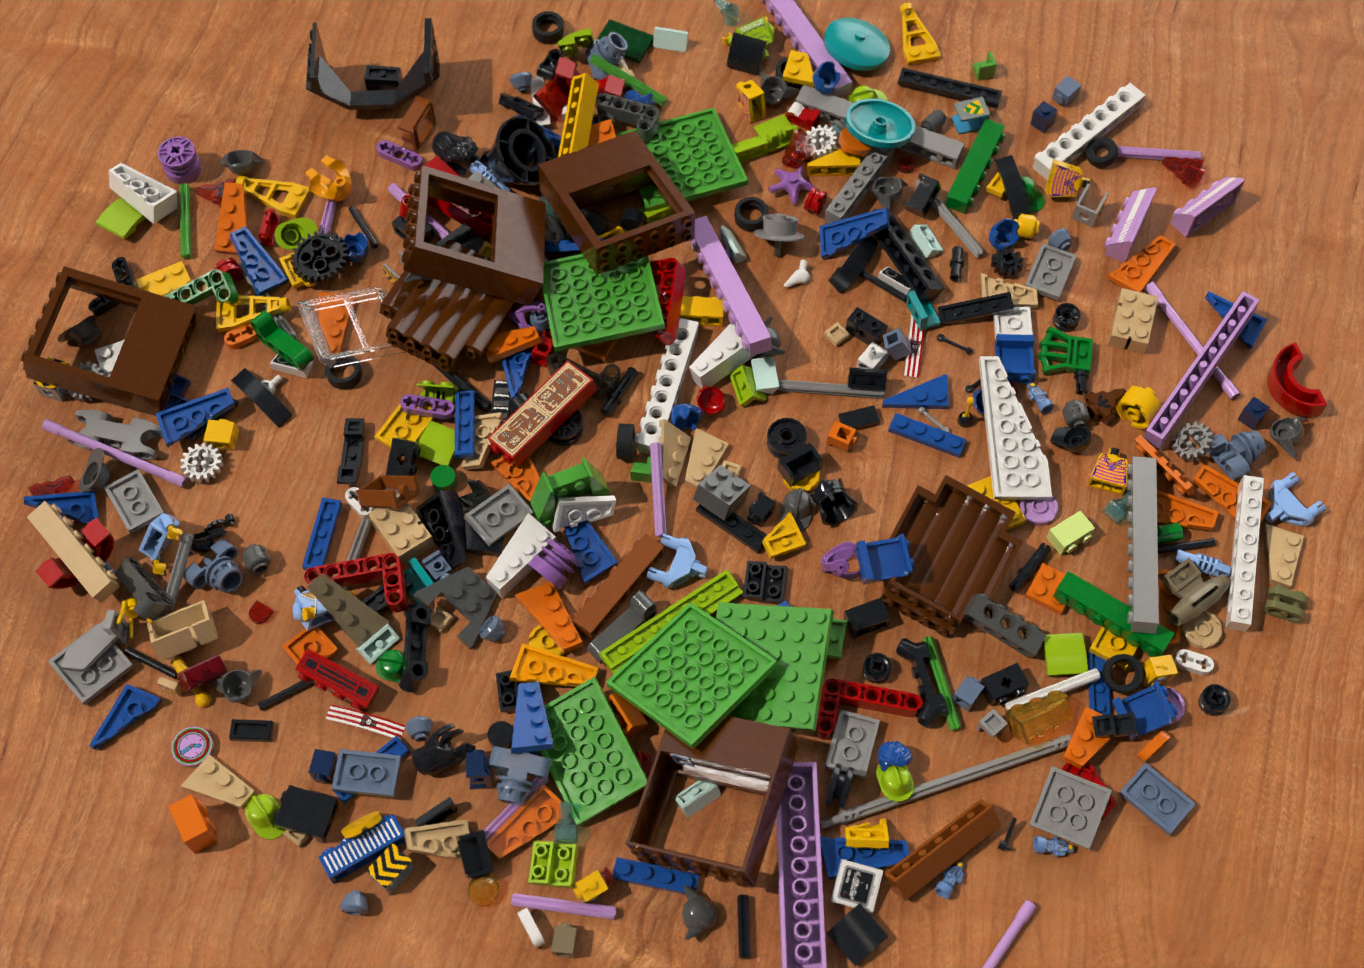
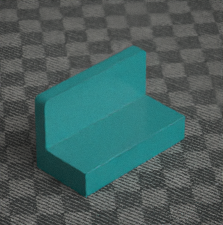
M915 291L907 292L906 304L919 330L940 325V320L930 301H919Z
M414 557L408 561L410 568L404 571V574L406 575L405 583L411 581L414 584L408 593L416 604L419 605L421 603L413 595L417 591L433 584V581Z

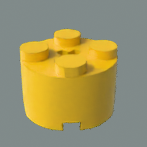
M1133 385L1130 386L1116 406L1117 413L1124 421L1130 420L1132 422L1131 426L1139 429L1147 428L1162 408V404L1156 398L1154 390L1149 387L1144 389Z

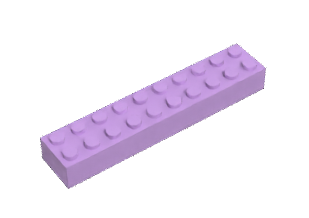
M793 762L775 820L781 968H827L816 762Z

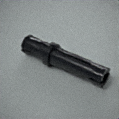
M629 367L614 391L609 393L608 400L600 410L603 415L610 417L616 406L621 404L622 397L639 374L636 369Z
M1046 543L1040 544L1039 548L1025 566L1018 570V575L1009 584V588L1012 591L1015 590V593H1019L1023 586L1031 581L1033 573L1052 551L1049 545H1046L1044 548Z

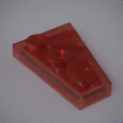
M554 78L533 95L535 100L557 122L568 98L557 89Z

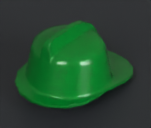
M1022 176L1021 180L1030 213L1040 211L1044 205L1042 193L1037 189L1033 179Z
M389 650L383 653L376 662L377 674L385 680L399 683L403 670L404 652Z

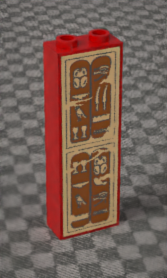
M567 360L488 437L492 451L497 455L499 453L502 454V458L509 465L513 463L516 467H519L598 390L593 379Z

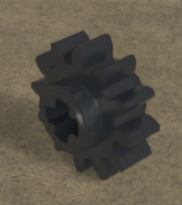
M1006 247L1003 248V251L997 249L996 254H993L991 258V267H995L994 273L1000 271V277L1007 274V277L1010 278L1011 273L1017 276L1018 271H1021L1023 267V258L1019 257L1020 252L1014 253L1013 247L1010 251H1007Z

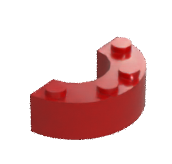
M559 57L554 82L561 94L569 99L572 77L581 74L577 71L575 62ZM609 74L606 78L595 80L599 83L597 95L607 93L621 97L625 80Z
M1291 343L1278 353L1267 375L1268 389L1274 400L1285 410L1304 417L1320 416L1327 403L1320 389L1305 388L1294 378L1293 370L1298 368L1304 357L1297 343Z
M95 518L88 522L86 527L81 530L84 537L82 541L94 549L95 552L93 554L95 557L98 556L105 562L113 551L114 539L99 519ZM50 558L44 561L36 570L45 584L52 589H65L80 583L61 558Z

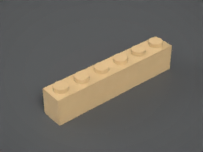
M44 501L27 518L92 598L102 603L120 587L115 581L117 577L110 570L107 571L104 568L106 564L101 558L94 556V549L89 544H84L82 541L84 537L77 530L71 528L73 524L70 520L60 515L61 509L54 503L50 505Z

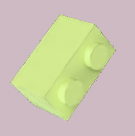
M1080 510L1051 528L1046 538L1060 555L1066 552L1071 553L1077 548L1078 544H1085L1092 539L1095 527Z

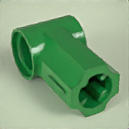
M1179 523L1157 525L1158 544L1182 540L1183 529Z

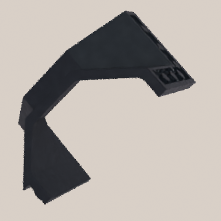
M425 18L424 51L396 90L350 91L334 73L332 66H328L317 23L313 22V30H310V40L312 43L309 44L306 90L347 110L399 108L433 85V82L440 77V60L432 18Z

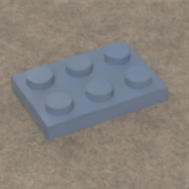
M339 749L332 791L395 798L402 757L400 755Z
M1146 762L1119 792L1121 797L1168 836L1196 804Z

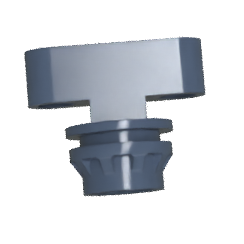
M611 32L608 36L602 37L601 40L595 39L586 49L585 53L594 80H601L608 76V73L590 63L594 54L613 65H618L625 56V50L628 45L626 40L618 33Z
M1255 430L1234 434L1231 437V442H1228L1222 434H1217L1213 439L1215 445L1210 446L1212 452H1207V454L1231 480H1236L1250 473L1249 465L1266 452V445L1262 436Z
M220 539L210 547L217 555L213 560L205 558L203 562L206 566L202 569L194 562L185 569L183 578L195 589H201L208 584L217 591L231 593L240 587L243 581V574L234 561L238 550L227 540Z
M493 746L489 766L508 771L507 776H498V780L501 783H497L496 786L499 793L497 800L511 805L524 806L525 800L531 795V790L528 788H533L534 783L526 780L527 775L548 779L552 760L524 752L511 754V749Z

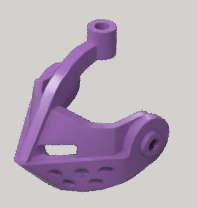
M535 300L530 306L524 305L511 312L509 316L516 328L533 327L526 323L524 313L537 311L542 314L546 307L545 302ZM535 327L540 337L542 332L539 328Z
M844 542L824 554L821 558L822 572L825 571L845 579H853L858 576L862 579L860 569L852 573H846L849 570V563L846 560L854 555L855 544Z

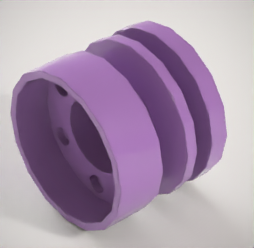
M180 136L171 137L160 145L158 158L170 181L176 184H185L194 181L200 175L202 170L201 162L193 143L189 139Z
M549 538L546 542L552 549L548 550L542 546L541 549L546 554L545 558L536 554L528 565L560 590L568 580L563 571L566 570L573 574L575 571L568 565L572 563L579 567L581 563L564 545Z

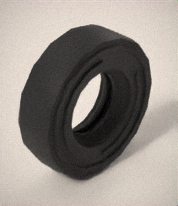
M1106 137L1093 140L1086 149L1087 160L1094 167L1109 166L1118 156L1116 143ZM1100 148H1107L1109 150L1108 154L1103 157L1095 155L1096 151Z

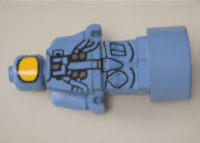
M1033 382L1028 383L1030 400H1035L1041 414H1047L1052 411L1054 404L1050 399H1046L1047 393L1043 392L1041 388L1036 387Z
M1035 836L1033 840L1034 853L1043 854L1048 852L1053 853L1054 857L1065 856L1066 852L1073 853L1075 851L1074 845L1066 844L1064 840H1059L1057 837H1053L1052 840H1046L1045 837Z
M957 861L955 866H949L942 873V875H945L943 881H939L934 888L940 897L949 899L953 893L954 885L956 883L961 884L964 875L961 872L964 867L962 861Z

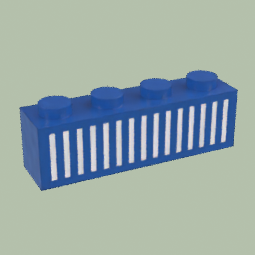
M386 815L374 827L363 830L361 834L355 837L343 839L341 844L334 848L329 847L325 849L318 858L332 883H335L377 859L391 844H395L398 847L405 843V834L395 815Z

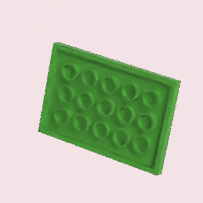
M597 678L589 679L544 706L553 741V749L540 751L543 757L552 760L550 772L577 826H581L645 788L648 778Z

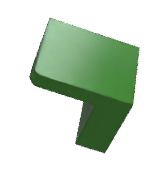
M992 52L988 53L986 61L973 63L972 68L977 81L994 78L997 64Z
M648 457L647 463H633L630 471L631 481L652 483L650 457Z

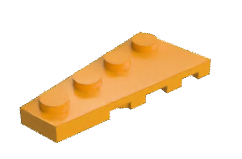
M522 643L509 681L539 682V684L577 687L593 677L596 678L599 668Z

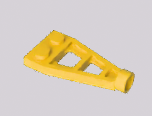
M902 4L899 9L902 15L903 55L907 66L940 60L941 55L938 46L916 15L912 4ZM916 24L919 30L908 32L907 25ZM922 37L926 44L912 47L910 39Z
M239 175L236 180L237 184H243L246 194L274 209L279 214L294 219L298 217L311 193L308 187L292 182L251 179ZM260 186L270 188L266 196L257 193ZM278 190L289 192L283 203H278L272 199Z
M238 295V300L234 304H227L217 300L216 330L219 333L250 324V321L260 314L256 313V304L267 303L266 311L271 316L290 312V300L288 297ZM238 305L250 306V313L247 316L236 318Z

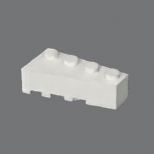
M122 163L109 170V188L153 224L177 209L176 190Z
M730 323L689 367L693 381L701 389L706 386H713L754 357L750 356L748 350H744L741 342L742 339L737 337L734 324L731 325Z
M529 513L486 576L488 585L500 598H504L533 570L528 563L536 554L545 558L546 554L541 547L544 546L548 550L552 549L546 541L549 538L556 541V536Z

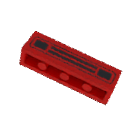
M308 648L295 668L296 674H298L297 677L306 683L308 681L315 683V687L323 692H326V690L333 693L334 698L341 702L344 700L350 702V706L358 711L362 709L368 711L379 692V686Z

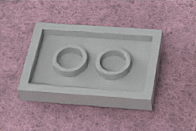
M1042 243L1025 286L1037 289V294L1058 301L1077 255Z
M139 469L104 487L130 534L147 526L164 513Z
M508 484L465 514L464 518L486 544L491 546L520 525L528 513L532 516L534 511L513 487Z
M840 709L825 768L834 771L836 763L842 764L841 773L846 774L848 768L853 767V776L865 779L880 720Z

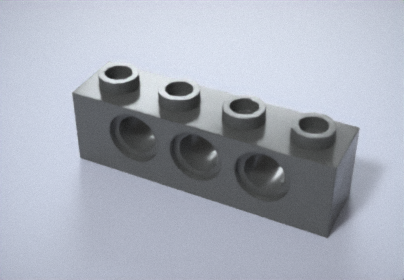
M978 593L971 596L962 613L965 620L1027 658L1036 656L1046 636L1039 627L1024 622V618L1017 614H1011L1001 604L993 603L990 601V597L985 594ZM985 609L990 612V618L985 616ZM1002 619L1007 623L1006 629L1002 626ZM1019 630H1021L1024 634L1023 639L1019 637Z

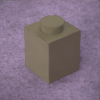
M561 923V926L555 925L551 949L553 956L574 959L578 935L577 928H574V925L568 923Z

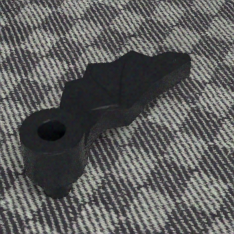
M227 514L225 519L212 521L204 529V532L220 528L225 524H230L233 527L235 522L233 514Z
M1013 817L1005 840H1000L997 849L1011 851L1012 847L1007 846L1017 818Z

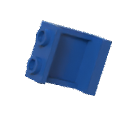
M997 334L994 343L995 356H999L1008 375L1009 383L1021 382L1022 384L1034 382L1036 376L1033 361L1034 335Z
M900 534L896 538L868 543L864 540L856 543L855 551L863 585L887 581L893 576L898 579L911 575L915 568L913 558L909 557L910 544L908 539H905L904 534Z
M1158 681L1154 682L1153 686L1126 698L1120 699L1118 697L1112 700L1118 715L1133 712L1135 714L1138 734L1129 735L1130 741L1176 722L1178 712L1173 703L1169 704L1166 698L1169 694L1165 686H1160Z

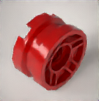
M813 187L806 198L804 210L812 211L813 214L819 215L825 205L828 193Z
M228 258L226 261L222 259L216 263V268L213 267V270L219 269L227 272L231 276L233 283L239 281L243 274L238 263L233 258ZM220 275L219 278H218V281H219V282H220L221 279H222V276H221V275Z

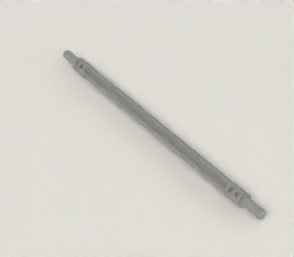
M1067 734L914 787L910 798L902 802H895L887 797H882L838 812L836 816L819 821L820 826L824 829L839 823L843 825L1065 749L1072 735L1069 736Z

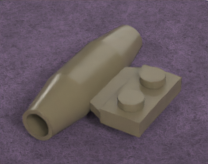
M1190 558L1184 560L1160 578L1172 595L1174 594L1181 598L1168 614L1170 623L1174 626H1180L1197 618L1218 602L1230 587V580L1225 575L1220 574L1203 582L1201 572Z

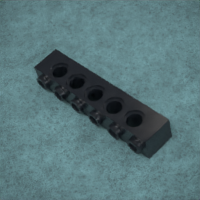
M887 209L889 211L890 226L874 234L875 238L912 291H915L919 301H934L945 288L890 210Z

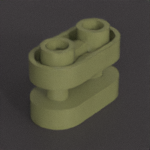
M1274 585L1269 588L1267 594L1269 600L1265 603L1264 612L1289 622L1302 623L1306 614L1303 609L1307 608L1309 598L1303 592L1292 591L1282 585Z

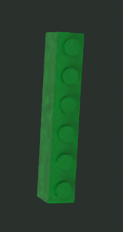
M985 119L947 195L945 203L947 208L965 214L967 208L972 207L974 202L973 196L978 194L981 187L979 183L980 181L984 182L987 175L985 171L991 168L994 160L992 157L997 156L1000 148L998 145L1003 143L1005 139L1004 125Z
M1070 571L1066 573L1053 595L1059 603L1069 606L1079 615L1086 616L1094 624L1105 627L1113 635L1122 637L1130 645L1145 651L1150 657L1161 656L1175 634L1160 624L1156 634L1131 632V624L1127 623L1128 611H1131V607Z

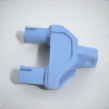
M1291 472L1282 480L1272 482L1270 501L1273 503L1270 506L1271 511L1265 519L1269 524L1279 518L1285 523L1308 526L1313 523L1316 516L1326 511V506L1323 504L1319 507L1323 502L1317 501L1309 508H1305L1288 490L1300 481L1298 476L1293 478L1296 474Z
M664 533V538L661 539L660 544L675 549L676 555L669 571L664 572L650 567L647 579L663 583L665 588L671 589L688 581L690 577L698 576L705 578L708 567L701 565L700 561L696 560L689 539L685 537L679 539Z

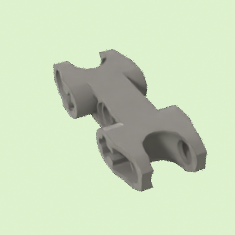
M77 410L74 416H76L77 420L86 424V427L77 433L108 446L120 448V451L142 460L156 459L157 454L155 450L145 446V443L151 438L163 437L159 425L140 418H132L130 425L111 422L113 417L99 410ZM65 438V439L67 440V442H69V443H71V444H73V445H76V446H78V447H81V448H83L84 450L94 451V450L91 449V448H88V447H86V446H83V445H81V444H79V443H76V442H74V441H71V440Z

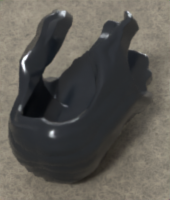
M446 131L439 132L434 137L432 149L435 155L441 158L459 175H465L467 170L461 165L451 162L453 159L458 161L470 160L473 163L477 160L480 162V156L475 154L478 147L471 137L458 136Z
M451 723L434 732L423 747L412 752L411 758L416 769L421 774L432 775L441 772L451 765L460 764L466 759V753H471V751L476 749V746L466 743L452 749L451 740L464 733L462 729L452 730L455 728V725Z

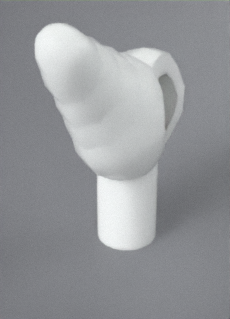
M800 261L799 270L793 273L784 284V287L809 282L810 275L806 271L808 261Z
M276 375L271 381L263 380L261 383L274 395L276 386L283 379L281 376Z

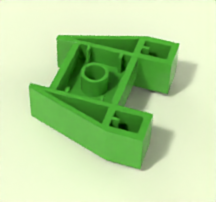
M585 457L581 458V464L546 476L545 472L541 474L530 503L535 519L545 528L553 526L557 501L560 497L611 496L602 473Z

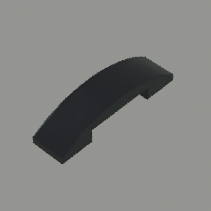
M1013 156L995 159L1008 199L1012 219H1018L1021 214L1031 215L1023 183Z
M873 236L858 242V245L843 266L837 268L828 280L839 293H842L860 275L872 258L878 245V241Z
M246 368L231 379L278 428L292 416L287 408Z
M345 418L344 445L341 466L338 468L337 484H357L364 448V418Z

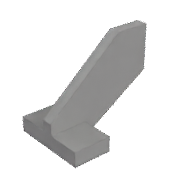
M107 610L105 620L66 650L61 668L64 670L87 671L115 641L118 644H126L129 624L122 619L118 625L117 619L119 614L115 610Z

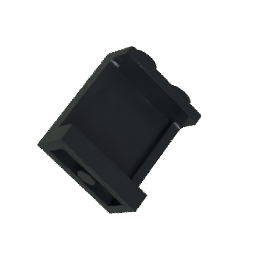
M289 785L287 791L284 790L282 793L280 809L276 810L273 816L276 829H286L313 837L317 842L325 843L339 806L337 799Z

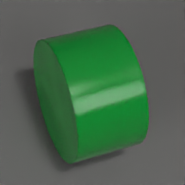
M440 465L432 470L430 479L435 491H453L455 489L457 479L454 470L450 466Z

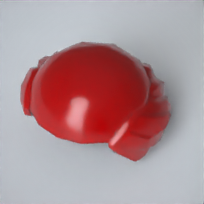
M706 386L698 392L697 405L706 414H719L725 409L726 399L720 389Z

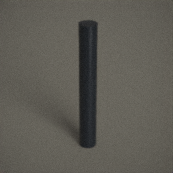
M355 206L349 207V212L364 235H366L371 246L374 249L377 248L379 243Z
M863 270L859 276L901 301L905 302L907 300L906 294L869 272Z
M1210 538L1158 546V554L1175 552L1178 549L1189 550L1215 546V539Z
M126 647L124 650V654L173 679L177 678L178 673L164 664L130 647Z
M300 681L258 703V706L262 711L310 686L313 682L308 681L306 683Z

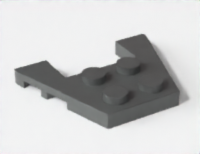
M468 566L417 591L413 596L427 607L438 595H442L470 622L457 636L470 649L479 634L497 593Z

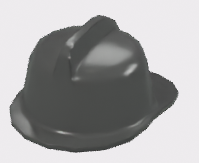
M588 208L580 210L597 236L606 233L609 225L613 224L594 210Z
M91 315L79 324L67 329L59 335L57 340L59 342L72 340L78 345L92 343L101 336V331L95 323L96 316Z
M96 448L90 455L85 472L80 480L79 487L81 491L92 489L101 492L110 478V470L103 463L104 452L101 448Z
M802 488L789 492L783 500L780 521L791 512L799 530H804L809 525L814 506L812 497L803 491Z

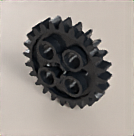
M322 230L318 235L314 231V236L308 233V239L302 237V243H296L298 248L292 249L294 254L291 255V264L298 278H302L303 282L308 280L309 284H312L315 281L319 285L320 281H323L326 284L327 279L332 282L333 276L339 278L338 272L344 273L343 267H348L346 261L350 260L348 256L350 252L346 242H344L342 237H338L337 233L332 235L331 231L325 234L324 230Z

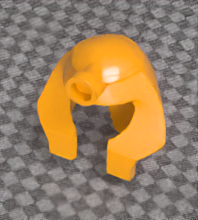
M328 155L321 160L327 168L335 170L337 176L335 180L318 174L313 168L305 172L306 176L310 179L309 190L322 198L339 202L345 200L351 192L352 184L349 172L345 164L340 160L332 159Z

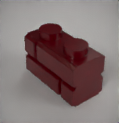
M217 654L179 672L177 677L183 690L187 692L227 673V669L220 655Z

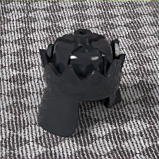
M841 478L838 481L835 479L821 481L817 488H815L814 494H810L813 501L820 508L822 523L827 526L836 525L847 520L858 509V503L847 494Z

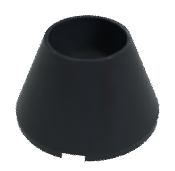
M517 116L505 121L497 132L488 156V166L493 176L505 184L540 185L538 164L557 158L553 141L549 140L544 133L546 130L534 120L526 117Z

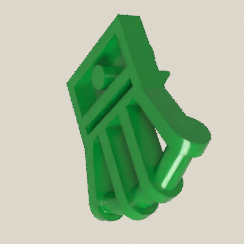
M1048 327L1046 336L1040 341L1039 348L1041 352L1038 353V359L1043 367V375H1050L1053 372L1064 370L1068 373L1070 371L1085 370L1089 374L1093 339L1070 336L1053 327ZM1056 337L1066 343L1055 342L1051 340L1052 338ZM1048 349L1067 351V353L1048 352ZM1048 360L1061 361L1065 363L1050 365Z

